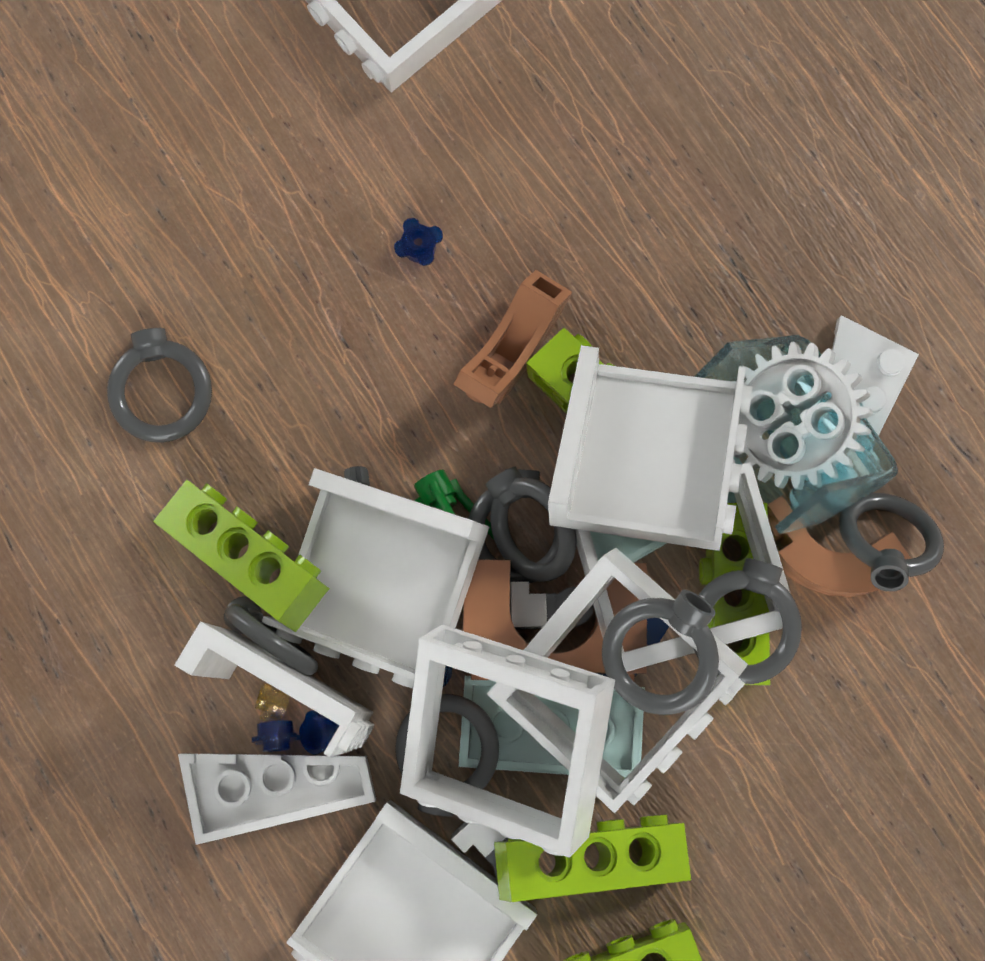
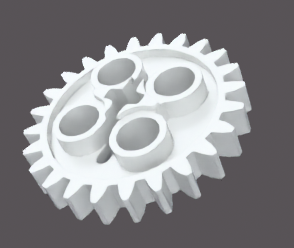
M795 342L790 343L788 355H784L776 345L772 346V360L767 361L757 354L755 359L758 368L753 371L746 367L745 370L747 380L743 385L752 386L749 413H739L738 424L747 425L743 453L734 452V457L742 458L749 456L745 463L751 462L753 471L760 467L757 479L766 483L775 474V486L782 489L787 484L789 478H791L794 489L797 490L803 489L806 477L809 478L813 486L821 487V473L824 472L831 478L838 479L839 476L835 465L840 462L852 468L853 463L847 453L850 450L864 452L865 450L860 443L855 441L857 435L871 434V430L860 424V420L872 416L873 411L859 404L868 399L870 393L866 389H854L862 381V376L858 372L845 376L851 364L844 358L833 365L836 353L829 348L818 358V347L814 343H809L804 354L801 353L799 345ZM813 375L814 386L808 394L797 396L794 391L796 381L801 376ZM825 393H831L832 396L828 401L816 404ZM767 399H773L775 404L773 415L767 420L759 421L757 417L758 406ZM795 407L803 411L800 414L802 422L799 425L791 422L793 419L791 411ZM827 412H836L838 415L837 427L830 433L821 434L818 429L820 417ZM778 428L768 439L763 440V433ZM796 436L799 442L796 454L788 459H783L779 452L782 441L787 437Z

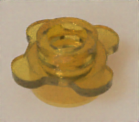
M263 683L255 704V709L261 710L259 719L267 722L269 718L281 721L288 706L290 696L270 684Z

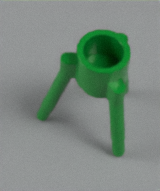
M443 469L426 475L414 484V488L419 496L414 500L415 502L454 515L452 507L457 504L454 497L458 499L469 513L474 505L463 492L457 479L450 480ZM486 518L485 525L489 526L487 533L494 540L491 530V523Z

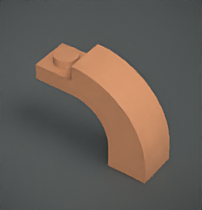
M535 270L521 283L500 324L479 353L460 370L453 385L465 391L466 395L473 401L484 403L490 408L496 402L501 404L526 371V362L543 345L568 302L572 291Z
M783 495L767 505L768 521L774 541L777 542L779 540L784 546L778 551L784 574L793 581L812 591L831 596L850 597L880 590L871 582V567L860 561L853 553L835 552L817 543L804 528ZM893 531L870 543L878 551L896 549L904 555L905 559H912Z

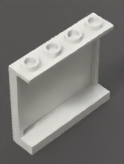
M581 345L548 500L549 525L720 551L722 533L732 534L736 506L728 505L727 499L728 492L738 493L742 465L733 464L734 452L743 453L747 425L738 424L739 413L748 414L750 408L752 386L743 385L746 367L739 366L737 382L599 364L598 347Z
M314 468L309 485L321 490L299 555H302L321 570L317 579L330 589L296 632L273 617L264 616L262 623L277 628L276 635L284 640L301 644L302 639L309 640L315 643L313 650L317 653L339 659L341 653L354 658L352 666L378 674L380 668L394 673L393 682L413 688L419 638L441 625L456 628L489 526Z
M200 621L174 665L192 676L230 679L238 665L340 725L323 753L329 757L347 753L353 749L357 750L358 747L362 748L375 725L368 721L373 711L315 677L304 675L294 670L252 640L229 629Z
M389 800L286 943L293 948L291 955L297 961H502L524 929L527 931L537 916V910L527 901L507 902L499 900L498 880L393 801Z

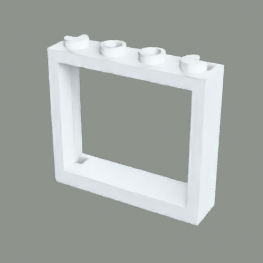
M336 0L305 1L308 3L307 9L315 21L321 26L327 23L336 33L334 34L335 40L343 51L348 55L355 53L363 62L361 66L370 80L374 78L377 83L381 81L392 93L502 0H458L391 57H388Z
M751 462L740 464L742 468L738 493H734L753 559L770 563L783 569ZM575 529L576 545L586 576L598 562L590 531ZM783 570L779 582L790 592ZM607 590L593 604L603 638L608 625L614 618ZM765 595L769 612L710 628V630L723 643L728 644L782 629V618L777 606ZM680 636L624 652L622 646V661L625 670L628 672L695 652L693 647Z
M614 548L600 558L524 651L548 658L615 578L639 600L666 598L675 601V599L620 550ZM660 618L697 651L691 637L675 630L667 619ZM714 634L719 654L718 670L721 673L716 677L709 694L699 704L685 711L626 778L620 775L602 758L596 797L612 812L615 813L626 800L635 805L651 788L652 784L646 778L657 767L664 774L682 754V751L676 745L686 734L695 740L714 719L707 711L719 699L724 705H727L745 685L739 676L748 664ZM496 682L487 695L566 769L570 770L575 732L534 694Z
M441 625L419 638L400 794L416 799L423 806L437 807L453 813L462 821L479 823L495 829L507 838L521 839L540 846L549 854L563 855L570 858L589 838L615 679L449 626ZM446 666L579 709L562 818L432 771Z

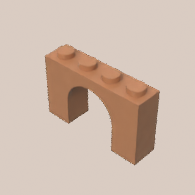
M478 560L463 604V631L524 650L528 643L516 631L510 615V560ZM634 563L647 574V563ZM616 578L606 588L614 616L627 605L639 600ZM597 616L590 634L579 646L568 652L551 653L548 658L593 673L606 674L602 661L603 637ZM647 619L636 623L627 632L622 643L624 652L647 646ZM647 666L628 671L627 673L635 682V674H646ZM471 674V680H488Z

